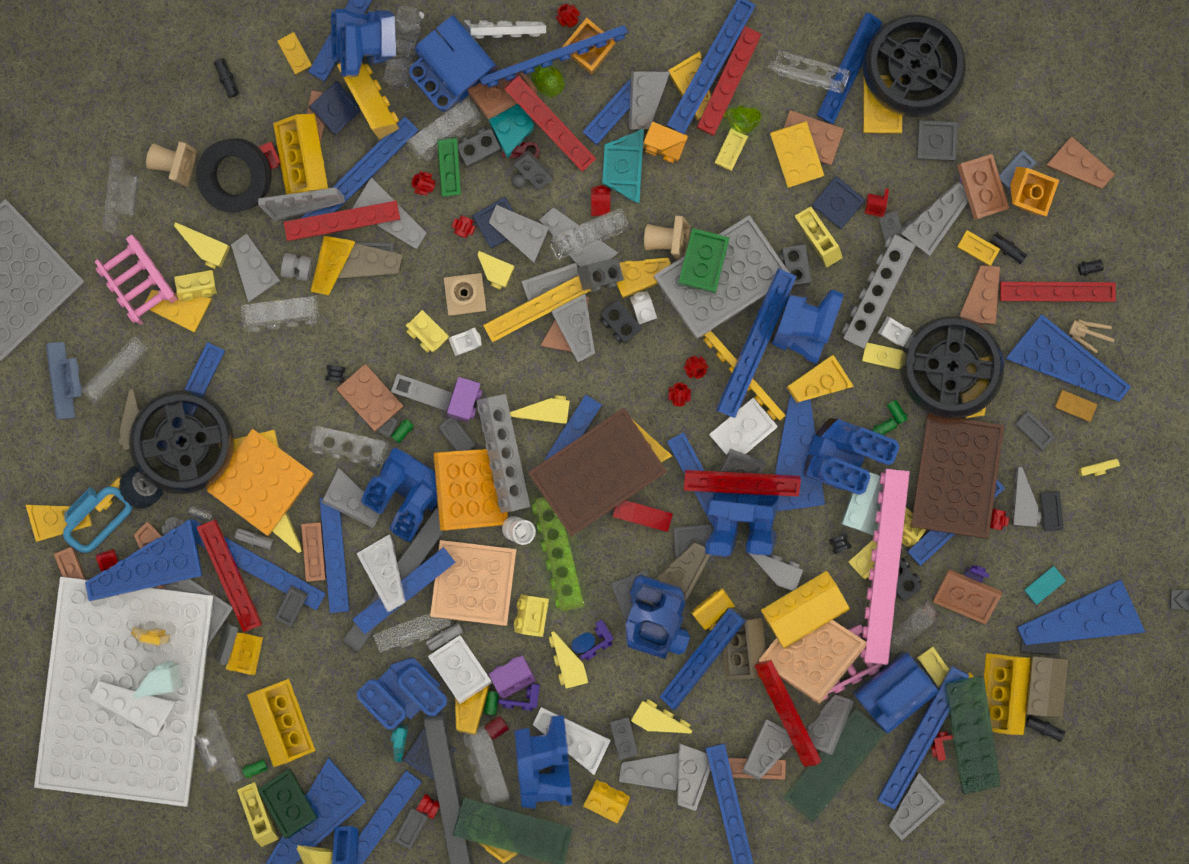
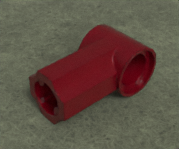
M522 142L520 146H517L512 151V155L508 158L517 159L528 148L534 147L536 148V153L533 156L538 159L540 157V149L535 142ZM502 150V158H507Z
M500 715L484 726L493 741L510 730Z

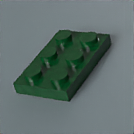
M287 769L258 789L284 839H289L318 819L292 769Z

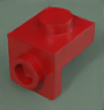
M599 185L591 188V216H610L609 187Z
M115 549L96 554V560L101 572L119 562Z
M947 731L937 733L933 740V746H930L932 757H936L938 761L946 760L942 741L953 739V734H948Z

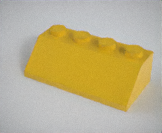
M362 62L357 77H344L372 131L380 140L399 129L397 125L399 119L394 111L390 112L388 108L390 103L385 95L381 96L379 90L382 88L377 79L373 80L370 76L373 72L369 64L366 63L364 65ZM340 63V64H338L337 66H338V68H339V70H340V72H341V63Z
M296 114L273 123L286 195L328 189L315 114Z
M825 571L763 608L761 612L772 632L785 649L850 610L828 571Z
M986 653L983 688L989 696L981 702L979 730L1009 735H1024L1031 658Z
M289 679L247 694L273 767L316 751Z

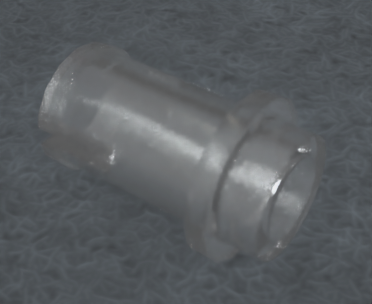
M191 504L187 514L191 516L190 518L195 517L206 522L211 520L213 511L197 506L198 504Z

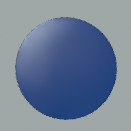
M585 632L572 641L573 651L584 653L590 650L595 643L594 636L591 633Z

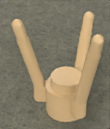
M1079 319V321H1073L1069 334L1073 335V340L1078 341L1094 353H1097L1098 350L1080 337L1084 338L1085 334H1089L1110 342L1115 341L1113 338L1088 330L1087 327L1112 329V326L1085 322Z

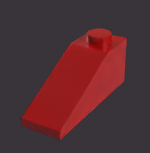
M626 500L617 505L613 513L615 518L666 532L669 530L673 513Z

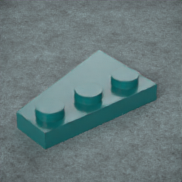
M401 724L393 730L391 742H394V761L396 762L402 761L409 725Z

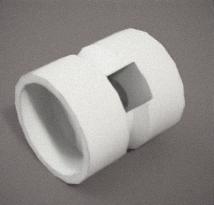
M511 516L504 521L502 532L507 539L521 545H526L534 539L535 527L530 521L517 516Z

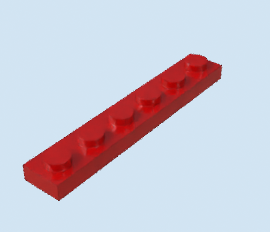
M744 26L696 127L697 129L711 136L715 135L762 34Z
M518 75L504 87L511 97L582 172L596 160L589 150Z
M396 200L283 223L286 238L289 242L401 219Z
M1000 282V301L1116 302V282Z
M685 470L683 488L684 491L799 496L801 477L793 475Z
M214 519L197 527L243 632L262 625L217 520Z
M773 661L758 662L754 666L799 755L800 761L804 767L818 765L821 759Z

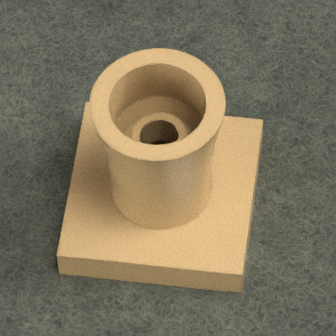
M179 142L175 152L154 143L148 151L146 166L149 170L170 172V180L188 187L198 150L186 143Z
M675 216L674 228L647 224L644 234L645 250L672 249L671 254L677 260L681 259L686 255L691 225L683 216Z
M482 273L444 278L448 316L486 311ZM467 290V296H462L461 291Z

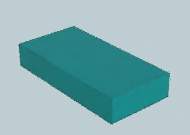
M1052 566L1026 587L1024 591L1034 604L1037 605L1066 580L1055 566Z

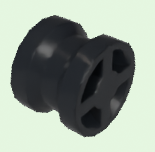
M327 365L328 374L325 376V381L344 383L343 373L346 367Z
M847 533L829 539L830 544L834 547V554L852 548L851 544L847 541Z

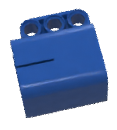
M454 15L436 28L441 34L440 36L433 30L415 46L414 49L419 59L409 69L410 77L441 112H446L457 103L464 101L469 96L468 89L481 83L480 79L483 76L497 71V65ZM415 69H422V76L415 77L413 75ZM429 83L436 85L435 90L432 92L425 89ZM443 97L447 98L448 104L440 106L438 105V100Z
M903 651L855 690L853 694L881 729L889 734L939 691L921 667L916 664L908 653Z

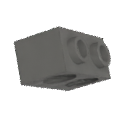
M483 128L476 132V136L469 138V136L465 137L458 144V150L467 168L501 152V148L491 128L488 130ZM484 138L492 140V144L489 147L482 146L481 142ZM469 146L475 149L474 154L471 156L464 153L465 149Z
M806 245L782 248L779 258L789 273L798 271L801 274V279L795 281L793 286L810 284L812 281ZM795 252L798 255V260L796 262L790 261L788 253Z
M618 258L577 268L583 291L590 289L591 292L602 290V286H606V289L618 286L617 282L624 280Z
M629 717L611 720L610 725L619 759L638 755Z

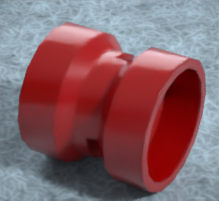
M425 793L416 810L420 813H427V816L433 820L440 808L439 801H433L431 796Z

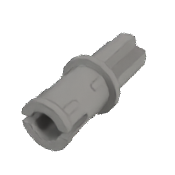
M238 528L235 533V538L250 543L251 546L256 545L271 550L273 538L271 539L259 535L258 532L253 533Z
M457 622L444 631L440 630L441 633L427 640L426 644L432 651L446 642L449 643V640L464 632Z

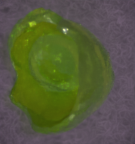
M554 66L534 68L535 71L532 73V79L539 92L551 98L562 93L565 88V80L559 69Z
M739 105L737 108H728L724 114V117L728 118L731 127L742 134L751 133L761 121V113L757 108H746L743 105Z

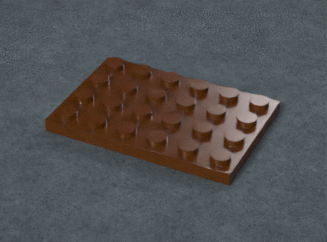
M622 408L529 471L528 474L570 536H573L665 474L667 470L626 409Z
M932 414L927 415L911 528L988 539L1005 425L961 418H941Z

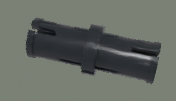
M225 58L215 61L214 65L220 76L219 81L223 83L228 98L236 97L240 92L236 87L233 79L234 75L230 72Z
M998 232L989 241L1002 250L1004 255L1007 254L1019 264L1027 257V254L1017 248L1014 242H1009Z
M1032 715L1028 716L1025 723L1026 727L1040 732L1042 736L1046 735L1059 742L1062 741L1065 734L1064 730L1054 727L1048 721L1044 722Z

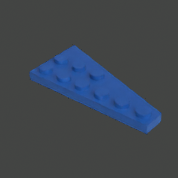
M1042 314L1005 358L1016 364L1117 402L1131 388L1129 384Z
M791 394L788 401L775 475L800 476L799 496H779L777 511L825 505L822 483L804 476L805 462L815 436L811 399L796 403Z
M187 520L184 524L172 529L169 533L134 552L131 556L86 581L88 600L91 602L203 576L192 520Z
M1118 580L1016 627L1024 645L1145 632L1122 580Z
M330 758L327 759L306 795L318 819L289 839H284L282 836L266 864H295L301 859L297 850L298 845L315 847L335 827H338L366 802V799Z

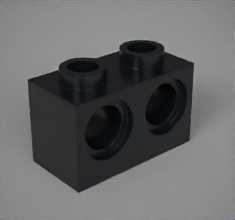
M618 299L600 314L602 317L600 321L607 329L609 327L612 328L615 332L613 336L619 343L623 341L626 344L643 330L641 325ZM611 311H617L620 317L618 320L612 321L609 319L608 314ZM624 325L631 327L632 332L630 335L626 336L621 333V328Z
M902 558L899 561L901 573L897 579L896 594L904 602L922 588L920 585L922 581L916 573L912 574L909 571L910 565ZM906 580H910L913 584L910 591H906L903 588V583Z

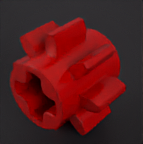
M563 4L558 8L557 13L559 15L555 18L562 27L566 25L570 28L578 23L579 19L577 16L580 15V12L574 4L571 6Z
M420 171L419 174L414 175L411 181L412 187L416 188L414 193L427 196L428 193L434 190L435 181L431 179L432 174Z
M461 215L459 220L454 218L451 226L455 229L453 234L467 239L468 234L473 236L476 228L472 225L474 221Z
M694 355L686 360L683 368L690 379L693 376L698 379L706 374L709 366L702 356L697 358Z
M675 383L673 387H669L668 400H672V404L675 406H684L686 402L691 400V389H687L688 387L684 383Z
M992 509L990 528L1002 531L1003 526L1008 527L1009 517H1005V511Z

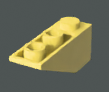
M555 631L551 632L552 636L549 637L551 648L555 647L557 655L553 656L556 667L560 666L562 673L558 674L561 685L565 684L566 688L588 683L584 663Z
M649 699L646 702L642 700L631 718L633 723L647 731L692 733V729L689 728L691 724L682 719L680 721L673 718L674 714L666 709L663 712L656 708L658 705Z

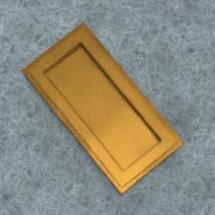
M1061 390L1054 408L1091 422L1098 404Z

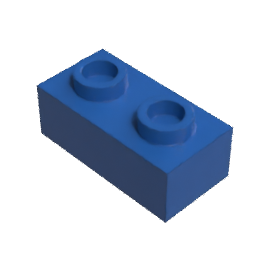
M353 826L335 827L332 864H356L358 828Z

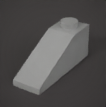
M1016 467L1011 525L1037 527V523H1040L1041 512H1038V505L1023 468Z

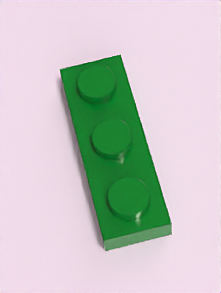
M457 138L437 139L441 196L461 195Z

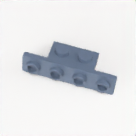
M64 342L46 344L56 419L74 418L73 398L82 396V385L78 374L79 365L76 358L67 359Z

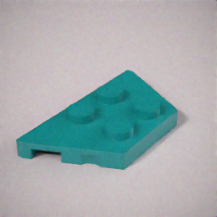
M519 104L487 119L507 158L512 155V151L517 146H520L524 138L529 136L534 130L531 118Z
M644 129L609 142L604 147L602 184L635 203L640 202Z

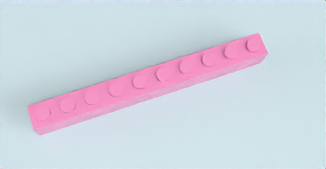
M884 469V473L880 474V484H883L882 492L878 493L877 503H880V511H876L875 522L878 523V530H874L873 542H876L875 550L872 549L871 561H874V566L869 571V580H872L871 588L867 590V599L870 600L869 607L865 608L864 618L867 619V627H863L862 638H865L867 645L860 653V657H863L864 662L888 665L909 471Z

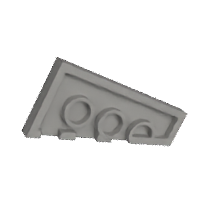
M371 177L352 209L394 200ZM398 205L401 220L377 224V226L417 250L427 233Z

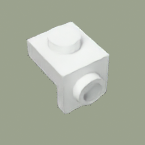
M648 291L637 292L634 296L630 297L639 324L657 318Z
M886 317L878 334L894 344L905 346L913 330L901 325L891 317Z
M475 328L448 338L455 356L474 350L482 345L481 336Z

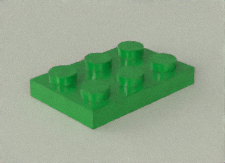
M692 228L678 284L716 294L730 237Z

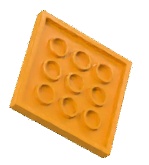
M252 429L232 455L226 471L206 491L269 536L314 476V473Z
M482 449L434 453L440 531L503 525L504 521L508 518V513H501L498 505V496L494 487L488 451Z

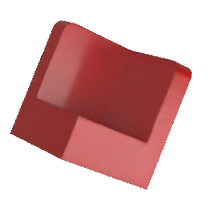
M272 142L259 147L268 159L271 170L281 166L280 158Z
M885 188L883 196L868 194L864 214L884 217L889 189Z

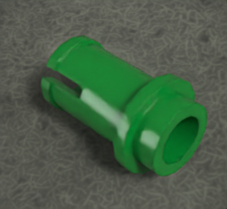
M897 399L886 405L898 425L908 420V414L904 413Z
M890 417L878 426L874 425L872 431L885 435L898 427L894 419Z
M408 419L402 420V424L391 435L398 443H401L406 435L413 431L414 424Z
M488 691L486 705L483 708L484 714L496 715V712H498L496 710L498 692Z
M264 759L251 765L245 764L242 770L246 779H252V776L268 771Z

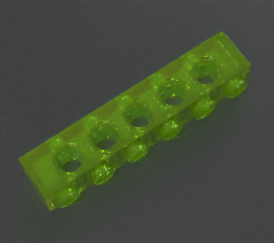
M545 497L534 499L535 503L532 504L534 515H538L540 521L536 523L539 534L543 533L544 541H541L543 552L548 553L549 557L548 560H545L548 571L552 570L553 578L550 579L553 590H557L558 597H555L557 609L561 608L563 612L584 607L566 529ZM546 510H551L554 513L552 521L547 522L543 519V513ZM550 529L558 531L559 536L556 540L548 538L547 533ZM558 547L563 550V556L560 559L552 556L554 548ZM560 566L566 567L568 570L567 576L559 577L556 572L557 568ZM564 585L571 586L572 594L564 596L561 593V588Z

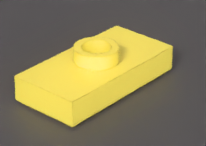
M731 128L716 158L715 164L732 172L748 136Z
M867 343L864 348L862 361L899 370L903 350Z
M1117 459L1079 468L1078 472L1079 476L1092 473L1095 476L1106 474L1105 470L1118 467L1120 464Z
M932 646L919 655L917 659L939 688L949 668Z

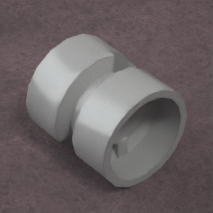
M285 253L281 267V277L292 279L295 276L297 280L308 282L313 258L307 256L298 258L296 254Z

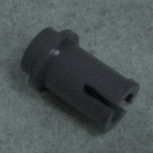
M1101 259L1087 263L1082 261L1081 264H1078V272L1080 275L1087 276L1089 273L1103 271L1104 266H1099L1103 265Z

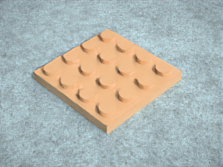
M440 540L439 550L444 547L456 563L435 578L430 617L507 626L516 549Z
M831 620L785 649L776 638L758 661L772 660L780 678L820 704L864 650L867 643L837 622Z

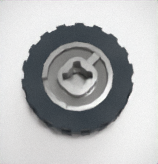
M135 466L126 471L120 479L119 489L121 496L129 505L135 508L145 509L150 507L163 495V491L148 483Z

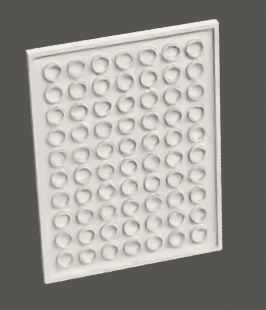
M60 577L34 788L187 807L214 595L148 588L90 602L85 582L88 580ZM132 627L146 630L154 628L166 630L165 634L170 635L169 642L162 645L140 642L131 635ZM168 661H173V664L179 663L183 686L173 692L154 695L176 702L157 736L89 698L98 681L137 691L148 673L155 669L154 666Z

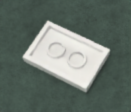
M752 398L738 410L735 418L729 417L709 435L726 455L729 449L746 454L778 426L758 402Z
M460 635L428 656L459 704L492 683Z

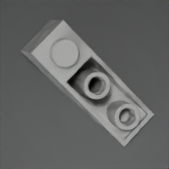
M400 374L396 375L391 390L394 394L445 411L448 410L453 395L452 392Z
M748 553L776 585L792 591L797 588L803 572L802 569H799V564L791 561L788 564L781 562V557L771 554V557H767L765 555Z

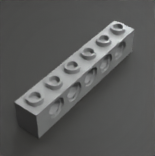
M895 234L893 237H888L884 245L887 249L884 255H879L876 261L878 267L868 277L867 282L870 284L867 290L863 288L858 298L861 302L858 307L854 306L850 314L853 318L850 324H845L841 332L844 334L843 339L862 348H865L915 247V244ZM893 250L898 251L900 254V258L896 262L891 261L889 258V254ZM883 268L891 270V276L888 279L881 277L880 273ZM875 285H880L883 289L880 296H874L872 293V288ZM868 302L874 305V310L871 313H865L863 310L864 305ZM857 320H864L866 324L865 328L861 331L855 328Z
M506 394L477 400V409L480 414L481 427L484 432L486 450L489 455L490 468L494 478V487L497 492L501 513L530 507Z

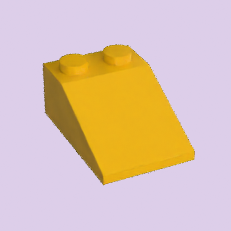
M719 588L694 608L691 614L704 630L709 629L711 631L727 610L734 608L735 605L724 590Z

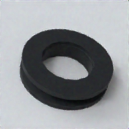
M239 138L222 140L212 144L201 155L196 170L197 185L204 199L214 208L228 213L241 212L258 205L259 198H265L271 184V168L265 154L255 144ZM228 156L241 158L250 169V185L240 195L227 193L221 188L217 179L218 165Z

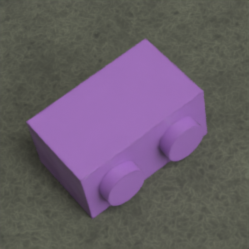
M458 377L446 417L466 423L469 422L470 418L474 419L477 408L473 406L475 400H479L482 390L479 389L480 383Z
M523 655L511 659L506 665L498 666L493 672L489 673L502 699L536 681Z

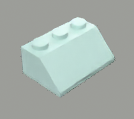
M869 472L871 478L866 492L861 495L851 493L841 524L874 535V530H878V523L875 522L876 511H880V503H877L878 493L882 492L883 484H880L879 475Z
M168 661L154 666L155 669L148 673L134 693V698L173 692L182 687L179 663L173 664V661Z

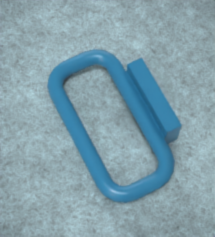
M89 487L64 513L65 522L68 523L63 531L64 540L81 553L92 552L131 513L133 506L124 500L120 494V489L116 487H106L98 494H96L93 488ZM113 494L124 502L125 508L90 544L82 545L71 536L72 530L107 495Z

